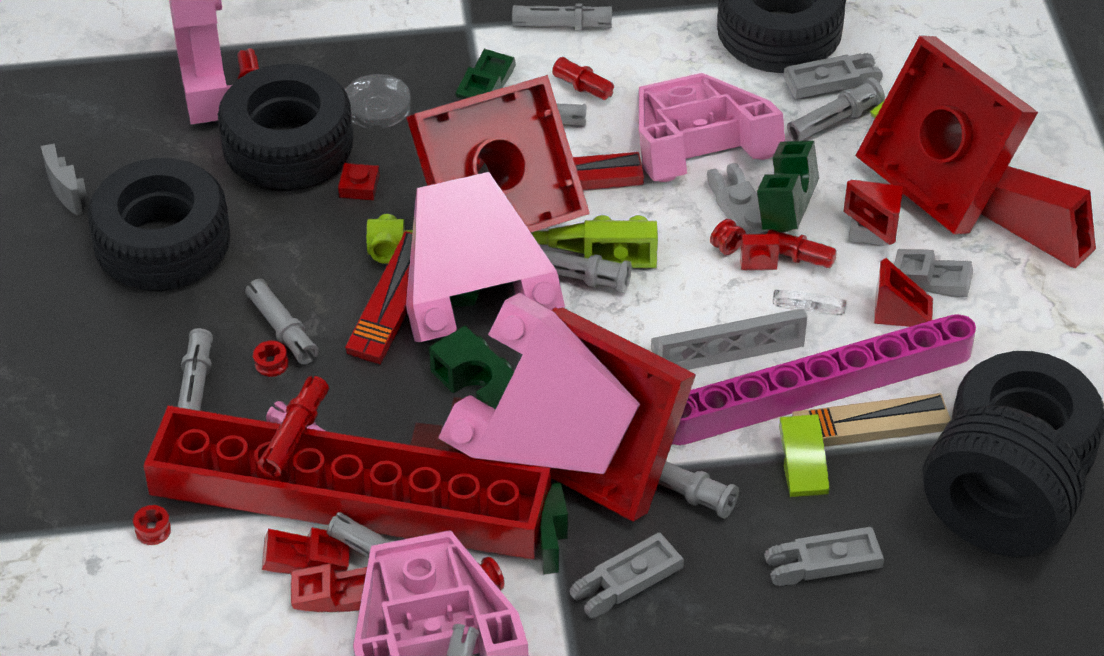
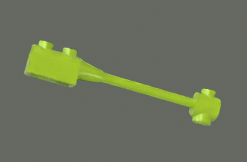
M383 214L378 219H368L367 254L371 255L379 263H389L404 232L413 233V230H405V220L397 219L391 214ZM599 215L593 220H585L583 223L531 233L539 245H548L551 248L584 254V258L589 259L591 255L594 256L596 254L601 255L602 260L623 263L625 260L631 261L632 268H657V221H648L647 218L641 215L633 216L629 220H612L606 215Z

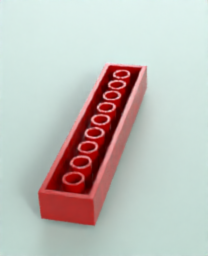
M167 406L143 465L149 495L325 525H329L332 518L338 512H342L353 521L375 533L408 539L451 530L467 549L533 560L535 559L541 536V518L544 503L551 489V468L472 458L462 453L309 428L305 429L292 455L286 462L281 475L270 477L260 471L257 463L267 449L280 424L174 406Z

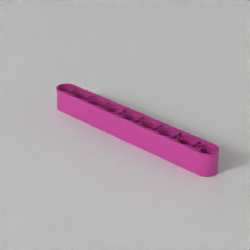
M949 315L692 389L672 444L686 445L785 416L794 411H802L962 364L971 357L976 332L975 322L965 315Z

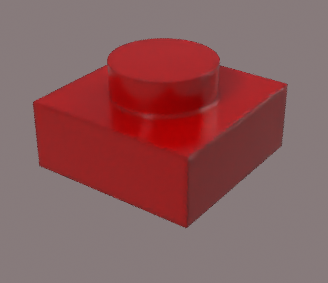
M344 163L338 186L339 198L374 200L380 177L379 166Z
M742 234L741 270H777L780 246L779 234Z

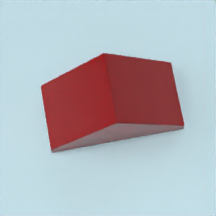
M861 180L847 181L843 212L889 245L896 242L903 186Z
M887 258L881 260L875 296L874 324L911 327L932 321L933 298Z

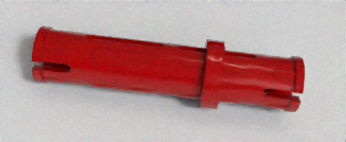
M309 376L305 380L298 396L288 403L286 407L287 414L283 422L278 427L267 449L257 463L258 468L265 475L270 477L281 475L286 462L292 455L305 429L315 422L318 415V407L329 391V385L325 380L318 376H314V378Z

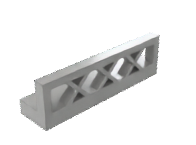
M804 309L791 310L651 338V350L653 353L690 370L804 347L808 316Z

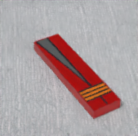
M639 152L573 157L583 190L644 185V174Z
M405 231L345 346L348 355L381 365L407 314L406 300L412 233Z

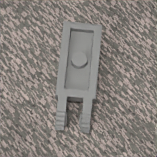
M860 53L788 66L784 68V79L794 98L799 99L862 85V82L869 77L875 78L880 83L883 73L879 67H874L875 59L871 53Z
M736 162L727 165V175L730 182H732V186L729 187L725 186L724 178L716 168L708 170L707 179L710 188H712L716 196V202L726 217L735 221L737 226H741L746 231V234H767L769 230H762L757 193L750 182L745 180L744 173L739 168V165Z
M871 527L795 539V542L772 546L764 553L769 566H778L772 571L771 578L773 584L779 586L795 585L802 579L806 581L883 568L884 563L880 546Z
M658 532L594 567L593 572L575 581L569 592L574 600L581 601L595 594L599 587L602 586L604 591L597 594V596H593V598L586 602L587 604L584 608V612L589 618H596L608 612L615 603L617 605L684 568V559L667 539Z

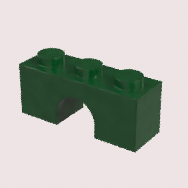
M814 141L779 142L772 157L774 174H765L757 190L762 230L788 232L799 228L819 180Z
M463 326L429 347L430 372L453 394L466 386H482L483 388L476 391V399L496 410L514 371L505 358H499L489 348L483 337L476 336L466 326Z

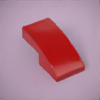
M311 527L308 536L268 528L264 537L262 570L291 574V571L331 564L335 573L347 571L350 547L327 535V530Z
M331 564L291 571L292 608L313 612L359 611L367 567L335 573Z

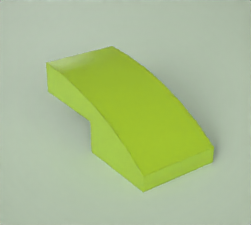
M818 414L780 417L779 431L785 455L784 471L790 497L829 494L826 456Z

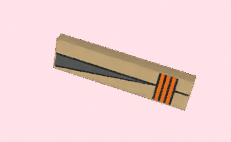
M941 393L792 412V416L818 414L824 447L942 432L951 420Z

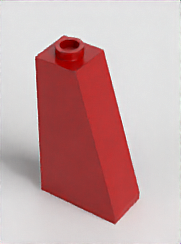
M1011 166L1007 167L981 215L1066 265L1077 268L1096 250L1090 190Z

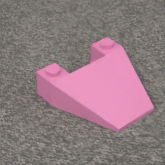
M169 0L190 124L218 121L220 102L224 94L232 86H227L217 30L216 11L222 10L221 0Z
M699 73L639 87V136L642 166L653 181L669 182L674 180L676 176L687 174V158L740 146L753 159H769L773 157L779 142L785 141L783 113L771 101L707 74Z
M489 172L416 188L406 300L414 342H423L448 336L457 330L449 296L512 281L515 294L521 293L550 310L555 307L558 309L565 308L557 270Z
M521 293L506 299L488 335L523 354L496 410L471 395L455 403L438 438L472 458L604 474L640 404L553 311Z
M451 530L371 546L353 644L354 656H447L454 624L465 625L461 639L462 643L466 640L469 626L480 632L473 654L480 653V656H529L528 642L518 611Z

